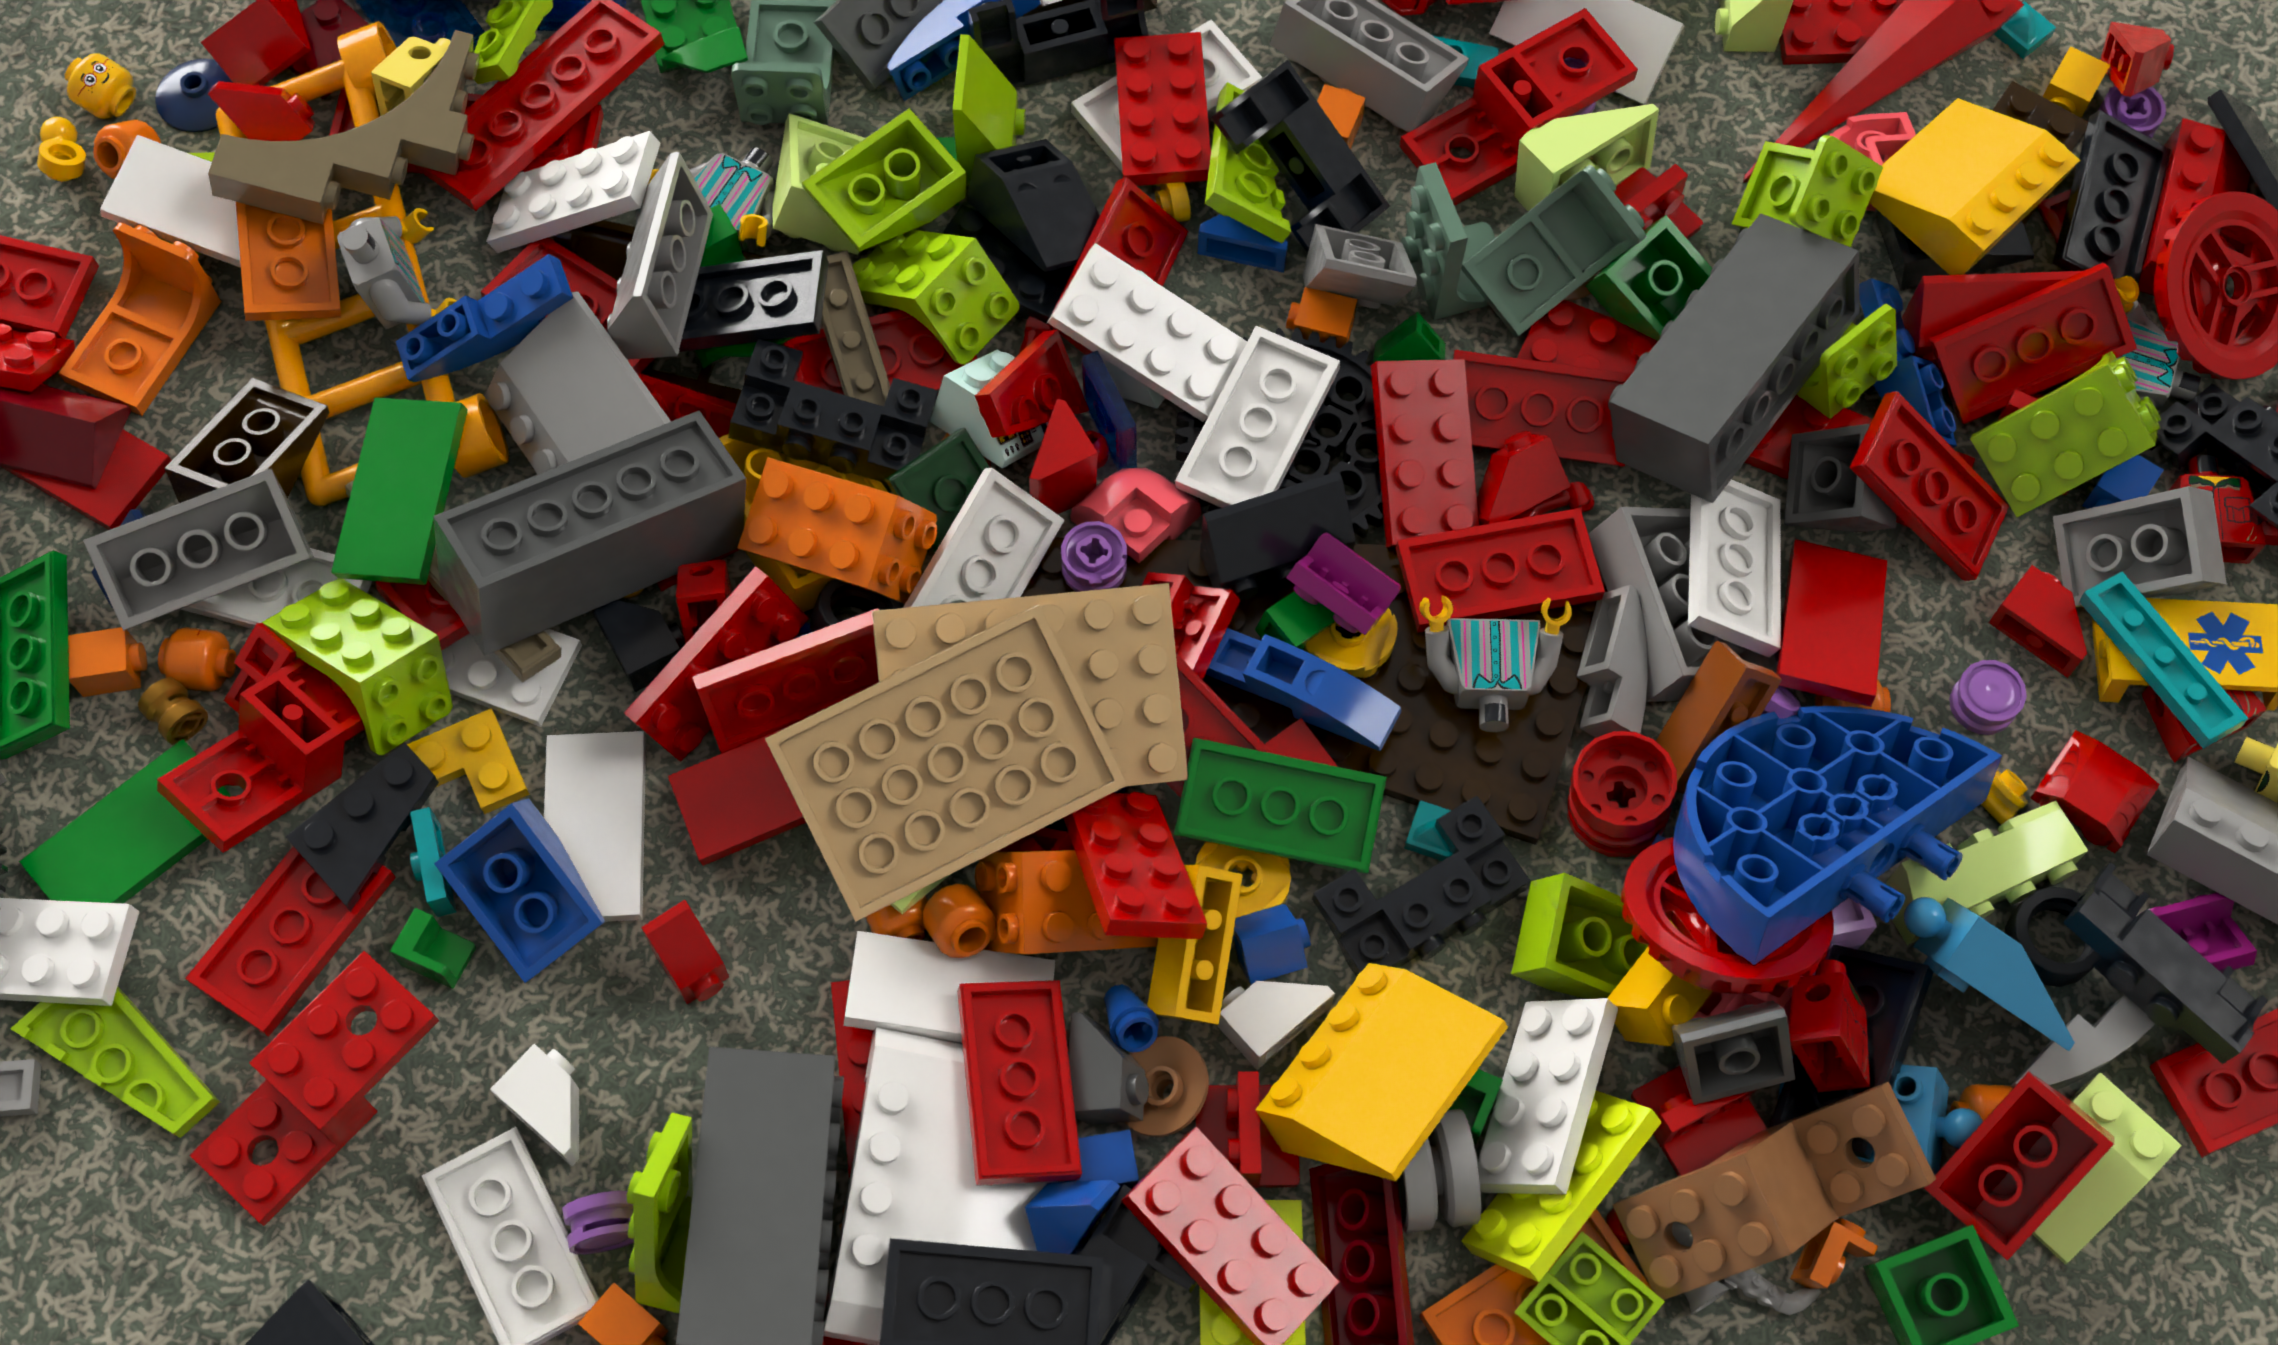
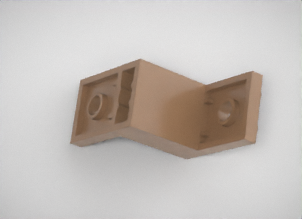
M1888 1081L1760 1131L1709 1165L1622 1198L1614 1203L1613 1207L1652 1291L1665 1300L1791 1255L1837 1218L1928 1186L1936 1180V1177ZM1853 1138H1863L1872 1145L1875 1152L1873 1162H1863L1855 1156L1852 1150ZM1673 1222L1683 1223L1690 1229L1693 1236L1691 1247L1681 1245L1674 1238L1672 1233Z

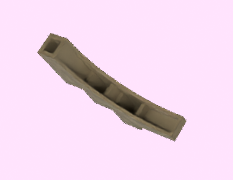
M455 30L447 51L428 79L410 97L391 111L359 127L326 137L299 141H264L222 134L208 172L212 195L323 224L328 208L335 210L337 207L341 187L390 200L395 184L402 185L405 180L408 163L456 176L460 161L469 160L474 143V135L468 133L467 115L464 114L468 92L463 91L467 79L474 81L479 66L480 54L473 53V34Z

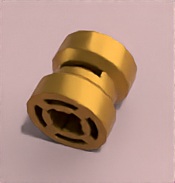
M172 677L161 679L152 684L143 693L138 702L140 712L150 722H157L159 724V733L171 745H175L181 739L188 741L203 729L208 720V712L198 701L190 700L188 698V690Z

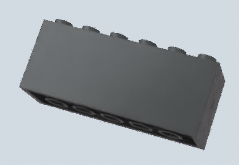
M1760 213L1748 229L1744 228L1739 233L1735 245L1728 255L1715 263L1710 277L1703 286L1690 294L1685 308L1675 321H1669L1665 325L1659 341L1651 351L1641 355L1636 363L1634 372L1623 385L1619 384L1613 390L1608 408L1611 411L1612 439L1615 444L1616 461L1713 503L1820 365V357L1823 352L1840 339L1859 314V250Z
M700 411L691 413L433 516L440 586L484 656L677 575L678 567L681 565L707 562L738 549L737 547L744 529L746 477Z
M709 1046L676 1345H823V1320L828 1284V1259L831 1245L836 1159L840 1133L839 1121L844 1076H834L835 1056Z

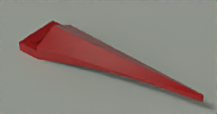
M1905 0L1774 143L1801 148L1806 147L1846 122L1848 117L1856 116L1912 81L1988 39L2019 13L2024 4L2020 0ZM1756 163L1745 174L1743 182H1749Z

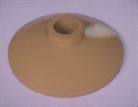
M1159 1036L1146 1050L1129 1053L1146 1071L1145 1076L1149 1085V1096L1144 1104L1143 1121L1125 1123L1136 1132L1150 1137L1169 1136L1187 1127L1201 1111L1209 1087L1207 1066L1196 1048L1177 1037ZM1174 1083L1172 1092L1164 1099V1089L1169 1084Z

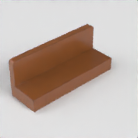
M1716 641L1656 739V742L1669 753L1677 770L1676 792L1682 794L1685 793L1689 776L1694 770L1701 752L1727 729L1745 720L1760 716L1782 681L1773 670L1744 661L1727 644Z

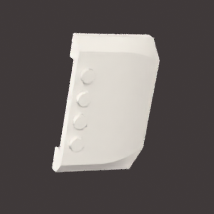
M876 1027L872 1035L864 1082L867 1083L834 1274L829 1283L823 1320V1336L870 1345H879L890 1238L1037 1251L1025 1206L1047 1183H1051L1035 1182L976 1186L962 1044Z

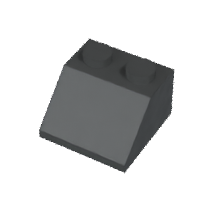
M1870 424L1792 434L1784 518L1785 525L1856 533L1896 529L1897 514L1849 468Z
M1773 1000L1757 1005H1745L1737 1010L1706 1018H1694L1686 1023L1672 1026L1677 1058L1693 1105L1795 1080L1787 1015L1784 1008Z

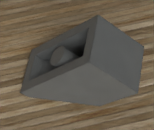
M1081 1012L1071 1013L1069 1064L1076 1118L1086 1124L1143 1121L1144 1104L1149 1096V1085L1145 1076L1146 1071L1126 1050L1120 1048L1112 1041L1110 1032L1103 1025Z

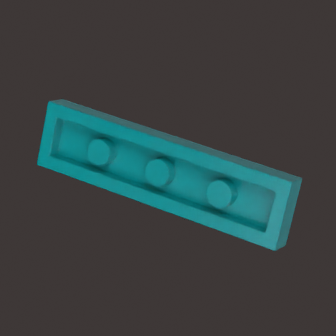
M2123 571L2083 593L2079 600L2081 605L2203 749L2238 730L2245 724L2248 717Z

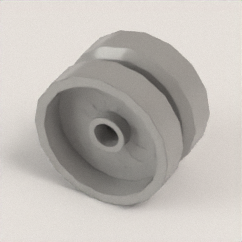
M1461 1109L1448 1110L1398 1178L1402 1227L1405 1233L1432 1230L1438 1216V1206L1442 1217L1451 1227L1474 1225L1480 1221L1481 1190L1478 1163L1469 1123Z

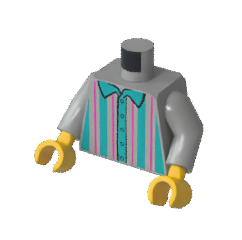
M752 147L742 161L727 154L718 153L708 163L704 162L689 169L709 207L712 208L721 204L737 231L741 250L751 253L754 252L756 245L765 247L766 239L779 232V230L773 229L772 203L775 186L773 178L767 173L773 165V160L768 153L757 147ZM652 169L649 183L659 169Z
M416 208L401 221L396 216L359 218L337 236L356 291L386 330L401 323L421 325L457 301L453 298H446L437 309H432L430 304L425 303L405 244L400 238L402 236L406 241L416 244L434 230V227H425L420 223L428 215V212L422 208Z
M2131 276L2115 279L2114 282L2137 346L2136 350L2118 357L2117 360L2125 356L2132 366L2138 379L2135 382V390L2140 399L2148 396L2158 412L2169 396L2188 402L2192 401L2198 391L2201 377L2177 370L2179 361L2177 354L2178 342L2168 341L2165 333L2148 318L2137 301L2139 287L2135 279Z
M1443 595L1441 597L1443 604L1441 613L1431 616L1429 612V599L1423 598L1419 606L1420 613L1425 619L1429 620L1430 627L1425 629L1428 668L1446 692L1454 694L1457 707L1479 709L1481 730L1487 732L1506 730L1509 727L1508 709L1520 710L1525 708L1528 697L1540 693L1557 668L1564 635L1560 631V626L1566 624L1572 615V608L1569 602L1566 600L1564 615L1558 619H1553L1548 616L1547 610L1550 606L1551 598H1547L1541 606V613L1546 621L1545 628H1540V620L1450 618L1453 606L1451 601Z

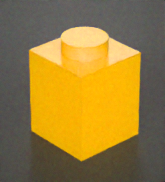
M2070 46L2043 97L2082 117L2110 64Z

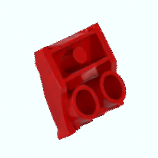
M2075 730L2047 770L2030 799L2039 803L2040 806L2057 801L2068 820L2081 828L2082 834L2089 842L2099 846L2108 845L2107 849L2115 854L2124 844V840L2160 784L2142 768L2099 740Z

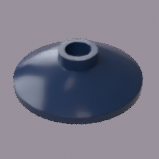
M214 59L187 61L173 68L161 80L155 97L157 110L168 125L184 132L196 133L215 129L218 127L216 111L219 106L208 95V92L218 81L232 83L233 81Z

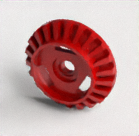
M2231 191L2200 198L2191 204V209L2180 212L2175 218L2177 227L2167 230L2163 238L2166 246L2161 253H2158L2154 277L2156 310L2160 322L2165 329L2164 333L2168 341L2178 342V356L2183 361H2192L2193 370L2200 374H2211V378L2217 380H2239L2256 377L2278 364V210L2264 199L2246 192ZM2220 236L2224 237L2235 250L2227 247ZM2228 275L2234 282V293L2231 298L2225 291V279Z
M1674 837L1647 847L1633 860L1628 868L1621 892V902L1624 903L1622 911L1624 921L1633 925L1632 936L1638 943L1649 946L1648 954L1659 961L1671 973L1690 984L1706 990L1728 994H1745L1757 991L1760 993L1772 992L1775 984L1788 988L1796 985L1800 976L1810 977L1816 972L1819 962H1823L1827 955L1834 932L1832 910L1755 965L1735 953L1702 918L1689 899L1680 881L1674 860Z

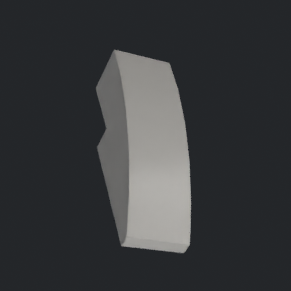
M1632 585L1605 592L1602 600H1597L1577 674L1578 679L1590 685L1580 729L1595 738L1613 731L1641 733L1648 681L1647 643L1638 590Z
M2125 995L2110 1006L2093 1026L2078 1014L2066 1024L2075 1042L2071 1050L2067 1051L2051 1040L2009 1086L2014 1088L2029 1071L2055 1090L2065 1088L2097 1072L2120 1056L2144 1036L2155 1023Z

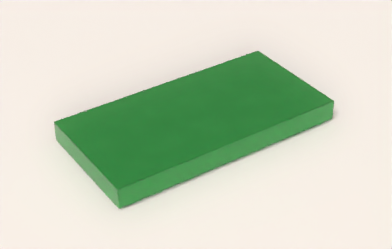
M374 398L331 573L337 578L426 585L436 546L433 516L444 512L468 411L462 403Z
M54 550L0 577L1 760L12 757L70 729L67 555Z
M1193 738L1187 765L1188 779L1184 780L1173 835L1347 871L1355 868L1357 873L1368 874L1387 777Z
M181 739L19 862L49 900L124 904L207 840L191 822L157 791L158 778L197 754L184 739ZM224 786L217 790L224 796L232 797Z

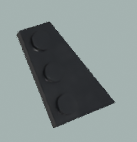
M404 742L289 833L286 838L351 912L361 897L358 893L371 874H377L387 859L385 857L386 852L399 833L406 831L412 823L410 812L423 807L439 782L435 775Z

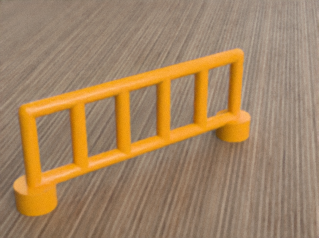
M379 21L338 36L337 42L342 60L270 87L285 88L291 96L297 93L306 102L345 88L355 128L380 117L371 72L397 47L385 26ZM219 107L216 111V120L220 137L222 134L248 139ZM395 184L390 200L373 195L375 206L333 221L335 250L340 248L337 240L338 234L349 228L350 224L359 218L396 216L401 221L406 217L398 184ZM401 236L400 238L405 244L424 301L430 304L415 246ZM359 293L340 300L341 317L264 320L280 388L327 405L329 414L326 419L374 402L375 397L384 398L422 384L426 401L462 403L468 409L454 466L463 478H468L508 463L509 452L506 439L498 418L483 394L478 393L455 401L448 374L411 382L407 380L401 361L311 395L299 345L376 317ZM406 324L408 333L420 326ZM319 433L301 470L306 497L310 503L316 506H325L347 498L345 485L354 480L358 466L357 463L330 473L321 433Z

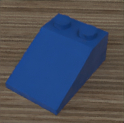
M529 798L508 805L434 863L524 983L531 980L605 923L559 837Z

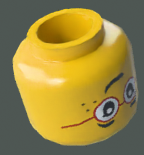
M101 53L90 54L84 59L76 58L65 72V79L68 81V98L99 119H107L113 115L116 117L122 116L135 99L136 89L133 87V77L130 72Z

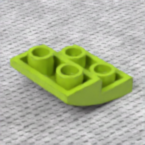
M1581 1231L1514 1313L1551 1345H1631V1342L1665 1301L1587 1234Z

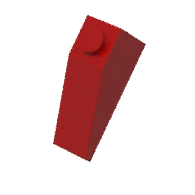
M2111 22L2100 60L2110 64L2106 74L2123 96L2132 97L2159 82L2162 70H2168L2171 65L2174 45L2170 44L2171 38L2162 29Z

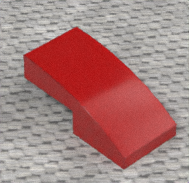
M256 623L234 661L242 670L223 701L239 714L240 693L295 661L296 651L266 625Z

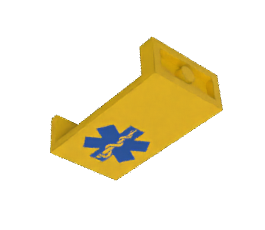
M2146 598L2224 690L2262 691L2264 706L2267 710L2275 711L2278 706V604ZM2092 618L2099 702L2119 703L2129 685L2150 686Z

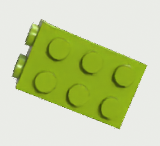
M1823 135L1819 139L1815 150L1765 141L1732 225L1741 230L1744 228L1748 229L1761 213L1851 247L1871 196L1876 189L1883 166L1834 136Z
M911 230L879 243L866 258L860 259L852 265L864 303L892 307L910 314L935 335L953 361L958 364L969 363L1019 310L1017 298L977 239L973 237Z
M1884 304L1858 325L1852 322L1840 339L1823 352L1820 357V365L1797 395L1830 419L1844 407L1852 406L1861 394L1878 380L1886 379L1897 366L1896 310L1890 305Z
M2112 351L2102 355V359L2095 366L2074 380L1971 435L1970 440L2016 517L2156 446L2157 430L2160 429L2158 422L2161 421V417L2148 396L2142 399L2138 396L2135 390V382L2138 379L2125 356L2117 360Z
M338 578L324 584L319 590L294 604L284 607L279 613L262 622L296 651V657L330 677L342 688L362 719L370 749L378 755L388 753L447 716L452 710L453 703L438 635L344 579Z
M672 1112L663 1131L654 1132L647 1150V1164L643 1172L636 1171L633 1174L628 1187L627 1203L633 1204V1213L628 1227V1238L634 1239V1247L629 1260V1272L635 1273V1302L679 1314L693 1197L692 1117Z

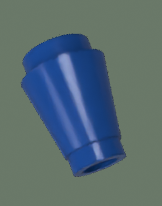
M1123 984L1111 987L1105 994L1104 1002L1112 1041L1120 1048L1129 1052L1146 1050L1157 1038L1159 1028L1157 1015L1130 987Z

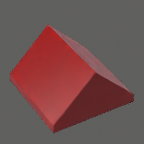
M256 0L201 41V44L233 83L260 86L266 84L311 51L297 0Z
M1056 400L1029 477V494L1057 515L1073 508L1096 487L1098 452L1068 403L1064 400Z

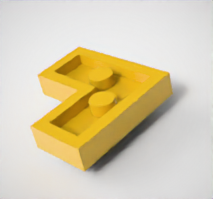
M492 708L407 744L435 775L439 782L436 787L467 775L484 815L530 795Z

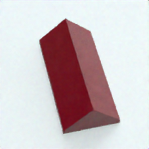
M39 385L32 392L0 387V467L96 489L130 415L131 408L128 405L44 385Z
M1332 1164L1310 1168L1317 1257L1340 1281L1321 1302L1325 1345H1414L1398 1179L1393 1181Z

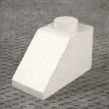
M1256 981L1246 990L1241 986L1235 988L1222 1000V1010L1220 1012L1219 1025L1217 1026L1255 1069L1258 1070L1330 1009L1335 993L1329 986Z
M533 1044L490 1090L508 1110L568 1164L573 1166L579 1160V1088L570 1076L575 1068L555 1049H552L546 1055Z

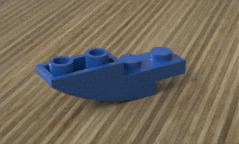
M944 0L919 22L904 39L887 64L889 73L903 101H906L957 69L960 34L970 35L968 9L980 6L986 2L1001 0ZM1011 0L1016 12V19L1041 5L1040 0Z
M548 254L478 301L465 295L398 339L396 344L407 380L418 382L448 374L482 362L518 345L546 315L573 299L561 260Z
M1873 278L1859 283V299L1865 319L1884 304H1888L1896 310L1897 366L1886 379L1878 380L1873 386L1882 399L1886 393L1898 391L1952 448L1956 447L1957 444L1953 434L1956 431V422L1950 409L1945 406L1941 389L1944 387L1942 374L1939 368L1933 364V361L1912 355L1915 352V343L1910 332L1904 327L1900 313L1903 310V301L1899 292L1893 285Z
M1227 628L1206 671L1207 676L1291 708L1293 717L1296 719L1302 718L1304 722L1381 751L1402 712L1399 705L1361 680L1304 650L1266 634L1260 641Z

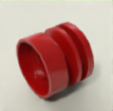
M1613 731L1594 738L1580 751L1573 767L1571 786L1567 799V819L1575 836L1589 849L1608 857H1631L1651 846L1657 834L1662 836L1666 828L1677 791V770L1669 753L1654 739L1637 732ZM1612 799H1619L1621 805L1627 807L1619 808L1617 801H1612Z

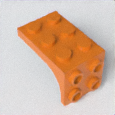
M118 222L113 232L123 249L124 262L120 282L113 297L64 364L59 375L64 382L104 400L128 405L131 408V412L143 416L213 315L221 300L212 286V279L204 272L198 261L199 256L192 248L178 241L171 244L159 239L154 232L142 225H135L133 228Z
M767 457L737 548L830 577L905 604L922 576L921 568L927 550L935 542L937 536V515L899 495Z
M1076 850L996 851L980 859L975 868L976 887L995 917V931L991 941L983 950L1014 954H1040L1157 947L1158 938L1107 936L1104 934L1078 861Z

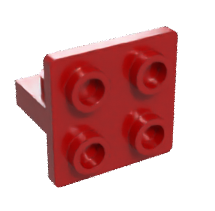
M1676 163L1657 178L1646 168L1641 167L1616 186L1614 193L1623 205H1631L1642 217L1645 224L1642 227L1643 230L1665 215L1687 239L1702 228L1703 220L1682 202L1684 199L1682 192L1688 174Z
M1680 1066L1642 1085L1631 1093V1099L1634 1103L1651 1108L1662 1123L1653 1133V1136L1678 1177L1709 1165L1754 1134L1767 1129L1749 1100L1756 1090L1693 1105Z
M1238 1071L1236 1085H1209L1205 1103L1195 1118L1197 1128L1253 1188L1297 1187L1300 1182L1299 1156L1282 1152L1255 1110L1268 1094L1272 1085H1259V1071Z

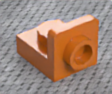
M1837 1218L1836 1221L1832 1222L1805 1244L1790 1279L1808 1289L1828 1288L1829 1284L1836 1282L1846 1263V1258L1843 1256L1844 1251L1855 1257L1875 1256L1878 1246L1864 1238L1866 1231L1848 1220Z

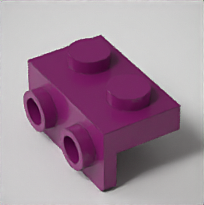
M1327 532L1318 538L1309 553L1295 564L1286 577L1295 584L1293 589L1302 599L1314 605L1320 602L1334 612L1332 617L1342 628L1352 633L1360 631L1364 635L1378 623L1401 590L1400 584Z
M2217 892L2149 909L2219 971L2228 965L2233 970L2254 965L2257 950L2231 917L2234 905L2233 900Z

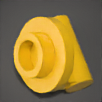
M2006 769L2003 773L1997 770L1987 799L1981 805L2002 825L2028 804L2027 799L2023 795L2028 788L2011 770Z

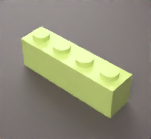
M2057 801L2007 820L1998 827V835L1994 836L1988 828L1972 834L1956 847L1955 850L1961 852L1963 857L1957 870L1945 881L1911 859L1902 862L1885 884L1905 895L1902 908L1895 918L1892 919L1905 943L1909 945L1920 938L1912 934L1904 922L1906 907L1917 898L1929 897L1935 899L1941 905H1943L1947 898H1950L1980 917L1985 918L1995 911L1992 905L2007 898L2010 905L2018 903L2037 891L2034 886L2035 884L2049 879L2051 884L2055 885L2074 875L2078 871L2075 864L2088 852V849Z

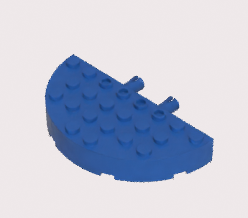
M1844 706L1799 707L1797 715L1789 716L1788 718H1779L1775 712H1770L1745 720L1727 729L1715 738L1701 752L1696 761L1695 768L1689 776L1675 825L1673 839L1674 860L1680 881L1689 899L1714 932L1735 953L1746 958L1753 965L1848 898L1871 911L1872 914L1883 922L1888 923L1890 919L1895 918L1904 904L1905 895L1881 882L1877 877L1908 857L1927 868L1943 881L1947 880L1948 877L1950 878L1959 867L1963 855L1934 837L1986 801L2002 755L1942 727L1939 735L1911 726L1913 721L1911 717L1873 709Z

